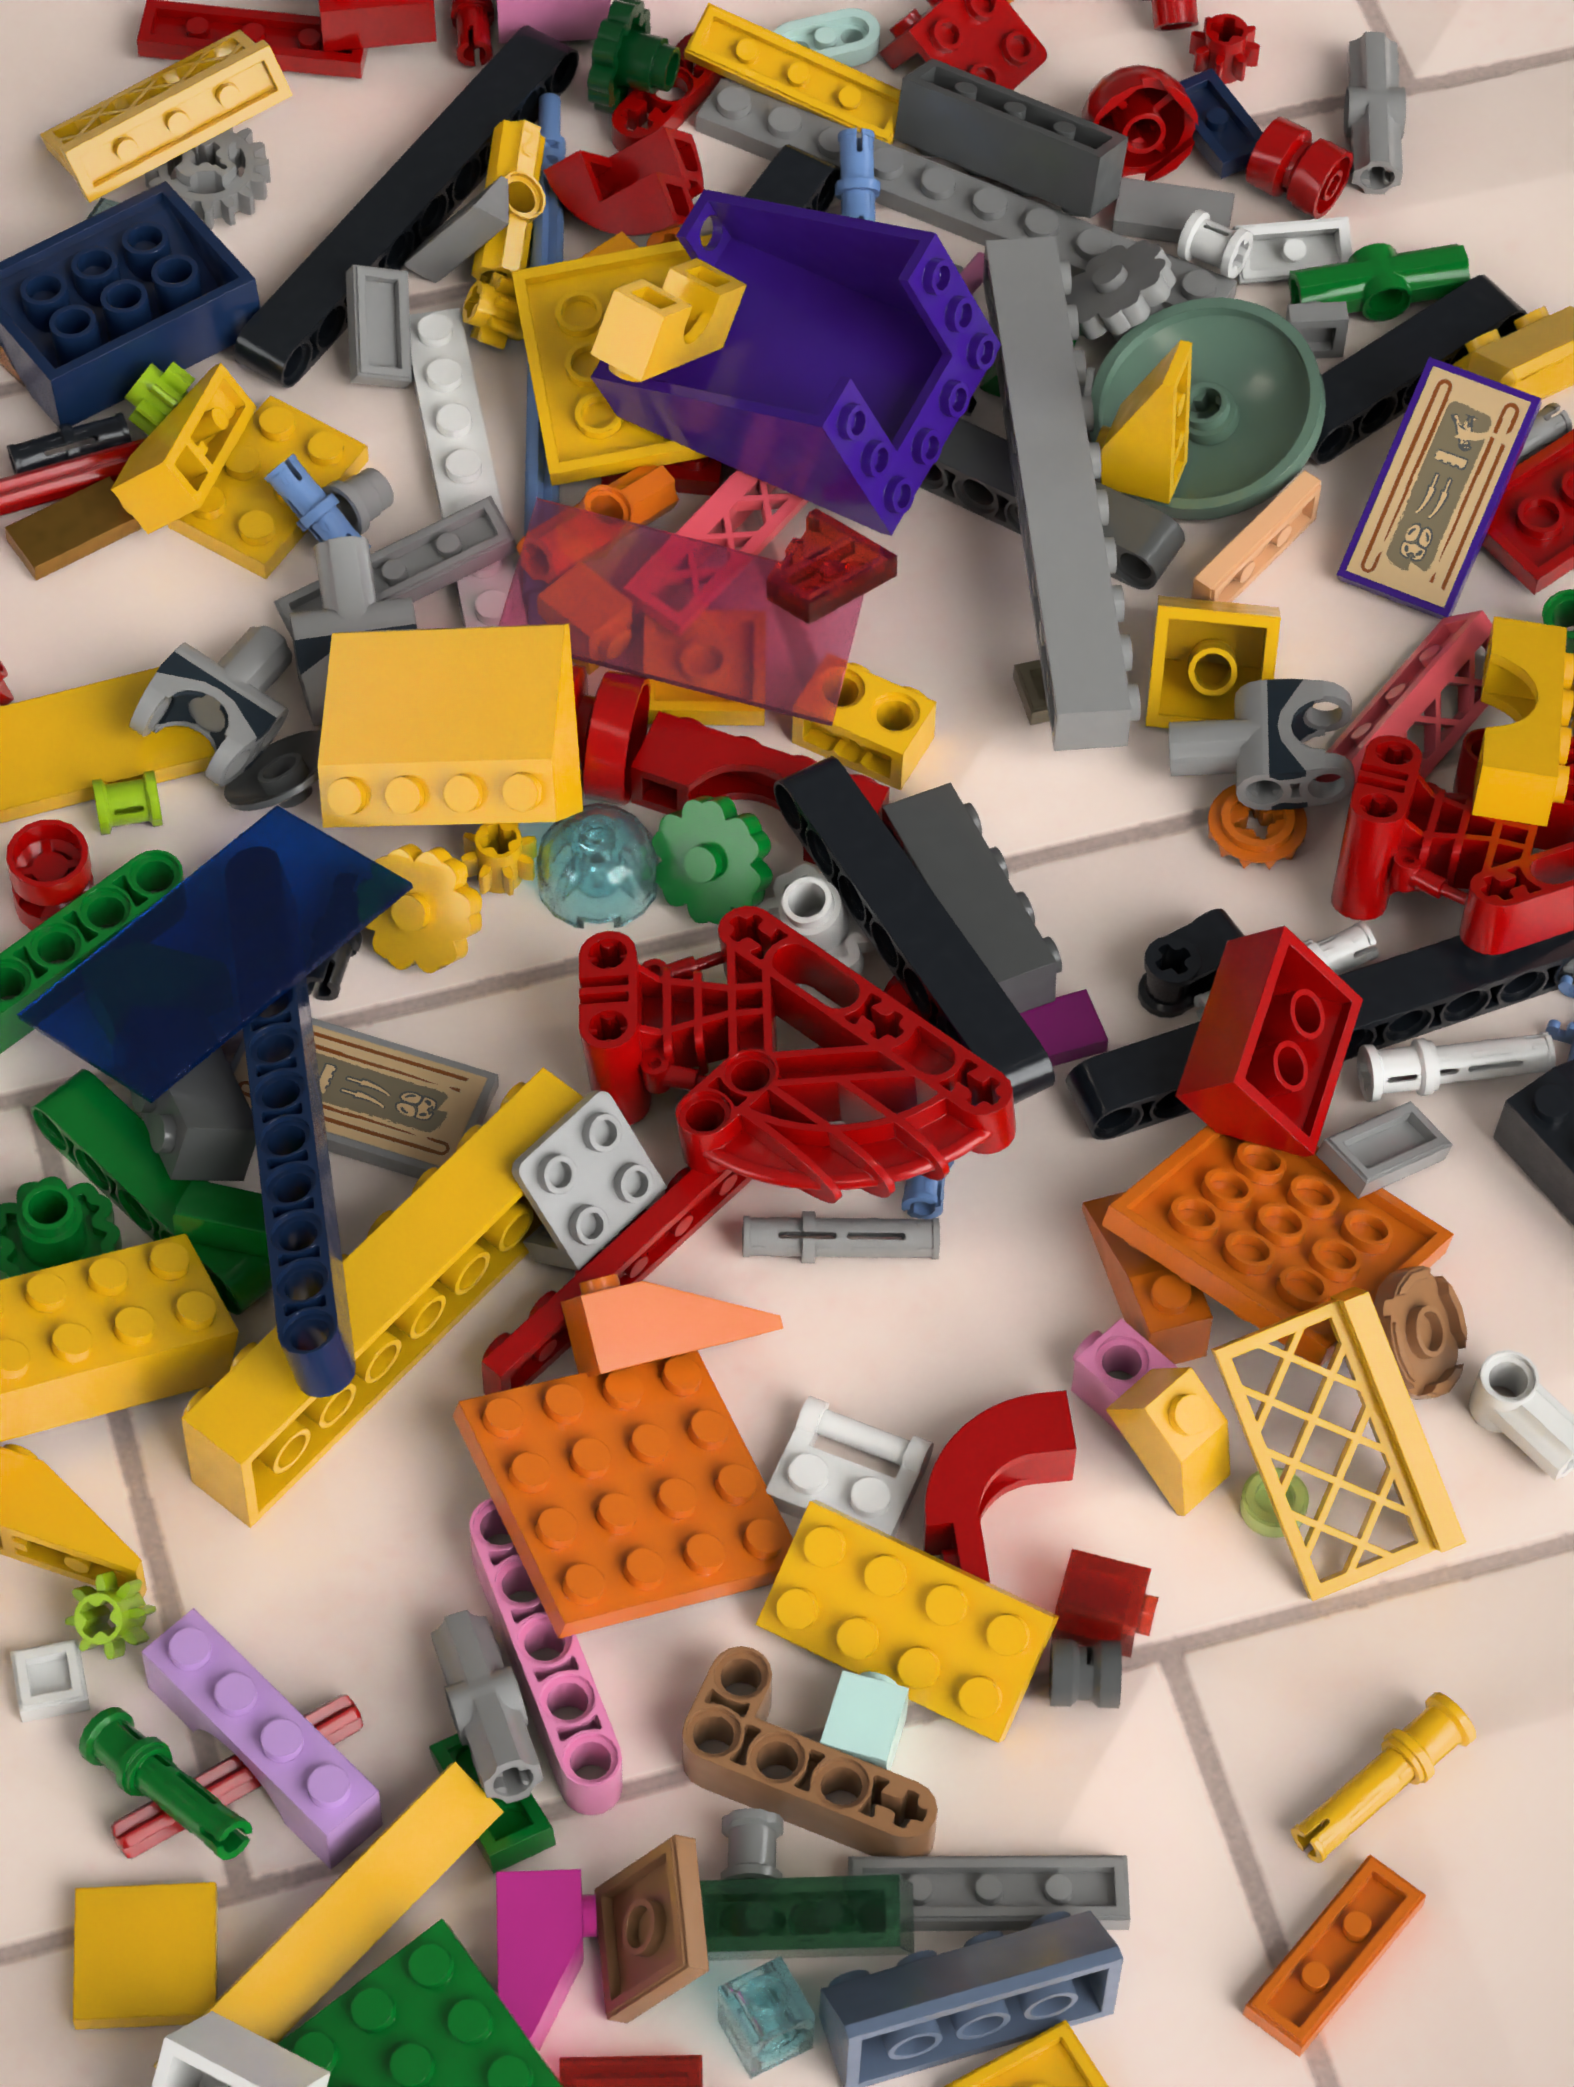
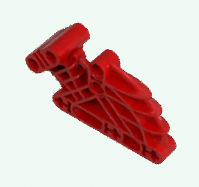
M1485 728L1475 729L1467 733L1463 739L1453 784V793L1446 792L1445 789L1440 788L1434 783L1426 782L1419 774L1422 752L1415 743L1406 738L1393 735L1378 736L1372 739L1366 747L1357 782L1350 799L1331 894V903L1335 910L1353 920L1367 921L1383 915L1390 895L1397 891L1402 893L1422 891L1437 899L1444 896L1465 906L1459 929L1462 942L1471 950L1488 955L1504 954L1573 931L1574 736L1571 737L1569 755L1565 765L1570 766L1565 801L1563 804L1552 803L1547 827L1472 815L1474 778ZM1534 848L1545 850L1532 854ZM1457 888L1468 889V893L1463 892Z
M742 906L726 913L718 926L721 951L698 959L689 956L666 964L664 961L654 958L640 965L635 943L629 936L616 931L596 933L581 946L579 953V982L581 987L579 988V1031L591 1091L600 1090L608 1092L628 1124L633 1125L642 1120L649 1112L651 1093H665L671 1087L689 1090L690 1092L678 1103L675 1116L684 1162L690 1169H694L699 1173L716 1174L728 1169L736 1174L764 1183L800 1189L827 1203H836L842 1197L840 1190L862 1189L872 1195L887 1198L895 1192V1182L919 1175L932 1180H942L950 1172L948 1163L970 1151L977 1154L1000 1152L1008 1147L1015 1138L1016 1120L1013 1089L1010 1080L1002 1072L764 909L757 906ZM723 964L727 984L704 982L702 970ZM796 984H806L814 988L841 1008H831L823 1004ZM776 1016L822 1048L777 1051ZM726 1059L709 1074V1063ZM843 1121L845 1124L831 1125L829 1122Z

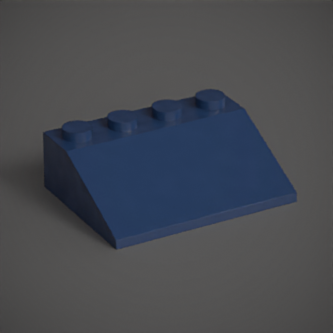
M167 181L0 262V346L33 399L56 425L69 422L73 426L125 400L124 397L151 363L163 372L166 371L172 362H175L182 369H186L236 344L241 330L260 309L256 279Z

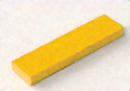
M708 3L684 50L685 59L759 93L845 127L857 128L858 132H861L862 128L872 130L875 133L876 139L891 145L893 144L901 90Z

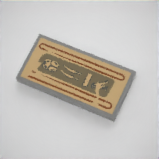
M312 1018L328 1151L419 1179L428 1169L432 1167L439 1168L456 1152L459 1141L471 1127L476 1124L482 1125L499 1086L498 1074ZM243 1036L230 1063V1067L252 1111Z

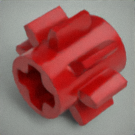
M1219 14L1212 18L1206 17L1203 32H1191L1189 53L1195 56L1194 72H1204L1213 68L1224 84H1229L1236 80L1243 81L1246 66L1257 67L1260 45L1254 42L1256 27L1247 26L1243 19L1233 14Z

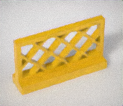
M239 29L41 133L40 136L47 150L73 176L84 198L90 203L293 96L270 45L264 40L255 43Z
M1352 1287L1330 1296V1301L1211 1349L1305 1591L1311 1601L1435 1550L1442 1553L1466 1543L1369 1291L1357 1287ZM1329 1319L1338 1343L1327 1369L1295 1356L1294 1353L1304 1329ZM1290 1335L1284 1350L1268 1344ZM1256 1348L1263 1349L1280 1357L1265 1394L1242 1385L1232 1358ZM1343 1358L1352 1380L1337 1374ZM1290 1362L1324 1375L1308 1413L1275 1399ZM1334 1380L1356 1389L1362 1406L1351 1431L1319 1418ZM1246 1395L1261 1401L1255 1416ZM1272 1406L1304 1419L1289 1456L1267 1448L1262 1437L1261 1430ZM1368 1421L1376 1442L1362 1436ZM1315 1424L1348 1438L1332 1475L1300 1462ZM1358 1443L1381 1452L1386 1469L1375 1493L1343 1480ZM1271 1458L1286 1464L1280 1479ZM1296 1468L1329 1482L1314 1519L1291 1510L1285 1494ZM1392 1483L1401 1504L1386 1498ZM1339 1487L1372 1500L1357 1537L1324 1524ZM1383 1505L1405 1514L1415 1539L1414 1541L1390 1551L1367 1542ZM1295 1520L1310 1526L1304 1541ZM1323 1531L1353 1544L1343 1570L1319 1580L1310 1555L1320 1532ZM1364 1549L1378 1555L1359 1563Z

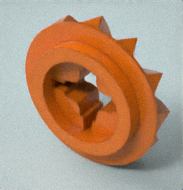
M1236 784L1223 790L1214 799L1208 814L1209 839L1215 840L1218 844L1221 857L1231 855L1238 858L1243 868L1247 867L1251 862L1264 863L1270 870L1277 860L1283 858L1293 859L1297 848L1305 841L1307 817L1304 808L1284 810H1255L1249 808L1238 800ZM1249 811H1252L1253 817L1257 818L1261 826H1267L1265 839H1260V836H1256L1253 829L1246 828Z

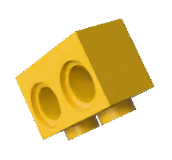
M827 654L793 706L792 743L826 758L833 756L842 765L901 791L934 739L937 702L927 698L915 688L899 686L872 674L860 664L846 663Z

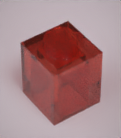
M1072 1549L1055 1609V1614L1059 1618L1052 1632V1638L1073 1639L1078 1645L1093 1647L1099 1640H1121L1122 1656L1131 1658L1137 1634L1150 1637L1158 1607L1159 1597L1147 1594L1151 1568Z

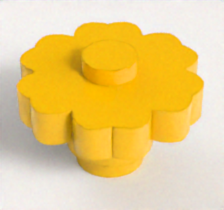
M406 844L376 859L372 864L374 879L362 884L358 890L360 903L358 911L359 922L367 929L375 931L372 942L374 951L379 956L388 959L399 970L407 969L417 964L426 973H434L464 958L468 952L466 938L478 933L482 927L480 913L482 898L478 891L469 887L466 882L468 871L465 864L456 858H452L451 854L444 848L436 847L422 852L414 844Z

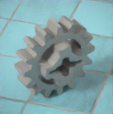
M232 127L145 173L146 187L150 189L167 181L210 230L213 229L215 219L223 218L230 226L235 225V212L240 210L245 214L252 215L255 213L254 199L266 200L267 198L266 183L271 182L269 159H266L265 145L263 142L253 143L251 129L245 128L236 134L233 132ZM243 167L244 173L239 177L238 169ZM175 169L176 178L172 180L170 176Z

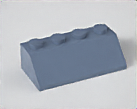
M1065 1911L1054 1912L1037 1919L1030 1928L1004 1935L1001 1931H989L974 1936L962 1948L937 1955L935 1951L924 1950L910 1954L900 1960L896 1967L873 1974H870L867 1970H854L844 1973L833 1979L828 1987L821 1988L819 2017L843 2087H867L1033 2038L1064 2020L1071 2027L1114 2014L1123 1956L1119 1945L1091 1911L1070 1916V1913Z

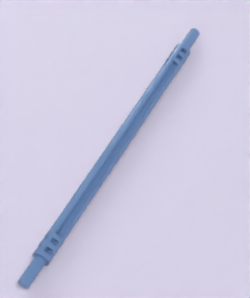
M544 93L538 98V126L541 127V135L546 139L539 183L545 193L546 205L543 213L533 220L530 239V268L563 262L564 205L555 195L543 171L565 159L566 141L560 135L561 99L555 93ZM529 363L527 370L524 536L559 515V485H551ZM523 571L522 602L528 608L527 625L546 624L537 616V597L550 586L539 581L533 583Z

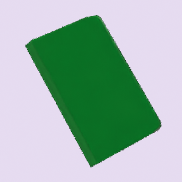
M192 1180L177 1203L172 1216L174 1236L187 1234L190 1241L194 1243L269 1258L262 1193L201 1180Z

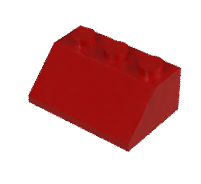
M1285 925L1227 941L1175 1096L1216 1133L1301 1157L1314 1155L1363 998Z

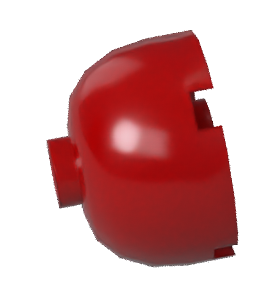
M1132 65L1120 67L1105 75L1090 91L1081 113L1083 119L1129 137L1122 177L1146 173L1144 181L1158 180L1176 170L1190 155L1195 144L1192 136L1195 131V123L1198 125V114L1184 87L1175 78L1159 68Z

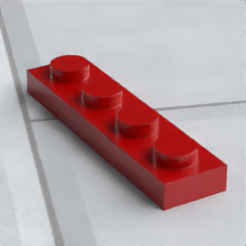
M162 0L146 1L137 37L138 56L182 60L240 29L255 43L264 40L270 45L281 71L362 79L368 48L324 52L320 16Z

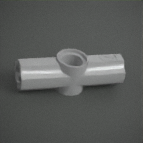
M1365 32L1360 38L1349 41L1347 53L1348 86L1344 104L1345 138H1350V152H1352L1354 158L1351 170L1352 184L1360 186L1365 194H1385L1390 188L1401 185L1403 174L1401 139L1405 129L1406 90L1405 88H1399V52L1397 50V43L1389 40L1384 32Z
M468 1610L444 1617L440 1627L431 1633V1637L447 1686H444L445 1694L462 1746H469L474 1768L476 1769L481 1788L484 1789L487 1798H498L506 1804L530 1796L531 1790L544 1779L538 1757L526 1727L529 1725L528 1717L511 1666H504L492 1626L489 1625L486 1616H476Z

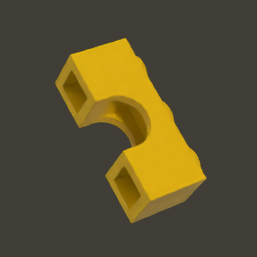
M695 258L671 267L662 289L644 279L615 288L590 354L609 364L608 369L615 376L631 382H642L720 350L724 347L747 284L699 258Z

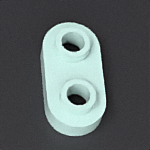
M846 8L789 21L774 30L776 34L849 67L869 62L877 55L880 47V25L878 20L871 13L857 8Z

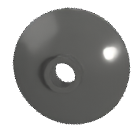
M313 730L297 733L270 744L250 768L225 786L224 796L228 804L236 810L251 811L280 805L282 808H291L305 801L313 792L312 785L319 780L317 765L321 731Z

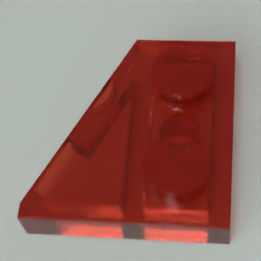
M815 508L806 517V531L801 539L792 538L785 549L784 560L776 563L767 577V600L809 625L896 577L897 555Z

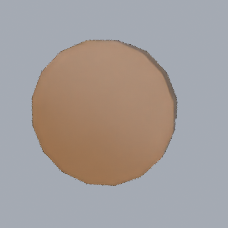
M1425 1266L1403 1268L1389 1273L1378 1287L1374 1301V1307L1408 1394L1414 1400L1436 1398L1451 1391L1460 1379L1464 1364L1456 1365L1458 1349L1466 1348L1467 1327L1463 1308L1453 1287L1443 1276L1434 1277L1430 1273L1431 1268Z

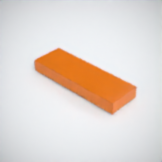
M1369 1854L1247 2002L1243 2015L1300 2057L1423 1907L1426 1895Z

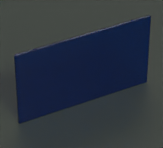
M277 805L58 982L54 983L52 987L20 1011L17 1016L21 1021L143 1099L153 1103L410 891L413 885L408 880Z

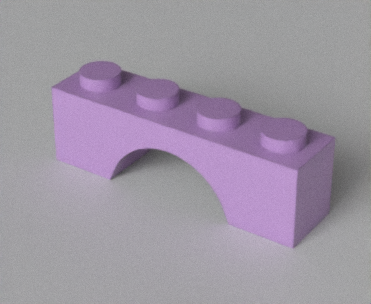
M194 1608L141 1651L148 1687L193 1732L204 1730L226 1745L246 1765L266 1790L284 1823L330 1869L334 1868L383 1825L379 1790Z

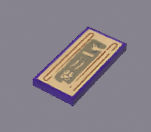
M1429 357L1336 574L1337 579L1439 619L1452 616L1541 407V398Z

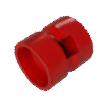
M1279 116L1269 124L1257 141L1251 153L1245 177L1247 183L1273 197H1279L1286 193L1287 200L1292 202L1294 208L1315 219H1320L1328 213L1341 195L1350 176L1354 158L1352 152L1331 141L1320 138L1313 143L1310 130L1285 117Z
M39 820L27 824L13 835L7 846L6 861L12 883L15 909L20 921L31 931L95 886L91 873V860L84 835L72 824L60 820Z

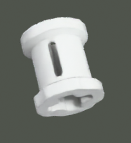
M1196 210L1191 214L1181 232L1177 254L1179 258L1185 261H1191L1196 258L1220 269L1221 275L1234 279L1244 268L1251 252L1253 233L1239 228L1237 231L1211 221L1210 215L1207 212Z

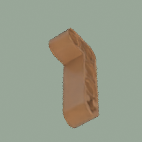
M744 1646L729 1648L718 1655L712 1663L695 1698L682 1730V1762L684 1772L690 1781L703 1789L748 1807L777 1813L788 1823L871 1856L929 1855L935 1840L938 1808L935 1797L927 1787L917 1781L766 1722L771 1708L772 1671L766 1657L754 1648ZM742 1682L750 1684L756 1688V1691L749 1695L738 1696L728 1692L726 1687ZM708 1740H718L727 1744L729 1748L721 1753L711 1754L699 1749L698 1745ZM781 1765L787 1767L793 1773L783 1779H772L762 1774L761 1771L768 1766ZM842 1790L850 1792L857 1800L850 1804L838 1805L828 1801L825 1795L832 1791ZM872 1804H876L874 1816L870 1817ZM904 1819H909L910 1821L905 1828L900 1827Z

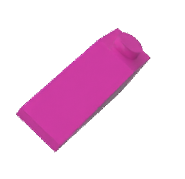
M581 1869L496 1872L498 1995L538 2051H540L584 1963L583 1937H597L596 1894L582 1895Z

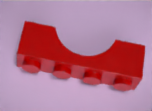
M658 711L631 765V803L667 815L682 810L687 801L703 795L714 798L726 796L731 800L761 802L780 811L774 795V783L817 761L804 755L794 756L764 746L747 736L736 737L706 727L701 722L690 717L679 718ZM849 774L882 820V806L889 804L890 787L878 784L865 775ZM803 846V861L816 865Z

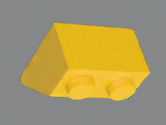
M1158 595L1145 726L1169 728V722L1235 719L1234 699L1240 687L1252 681L1274 679L1281 621L1279 607Z

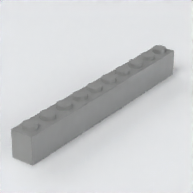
M1056 236L985 240L983 285L989 324L1001 343V347L996 355L995 365L1054 751L1128 746L1130 721H1139L1141 716L1140 692L1138 684H1128L1126 671H1132L1133 666L1132 643L1130 634H1120L1118 622H1124L1125 617L1122 585L1112 586L1110 574L1116 573L1117 570L1116 544L1114 537H1104L1102 527L1109 524V502L1106 489L1096 490L1095 479L1101 478V452L1099 443H1089L1087 432H1093L1094 412L1091 396H1081L1080 386L1086 385L1084 350H1074L1072 341L1078 340L1079 319L1076 304L1067 305L1065 295H1071L1069 259L1059 260Z

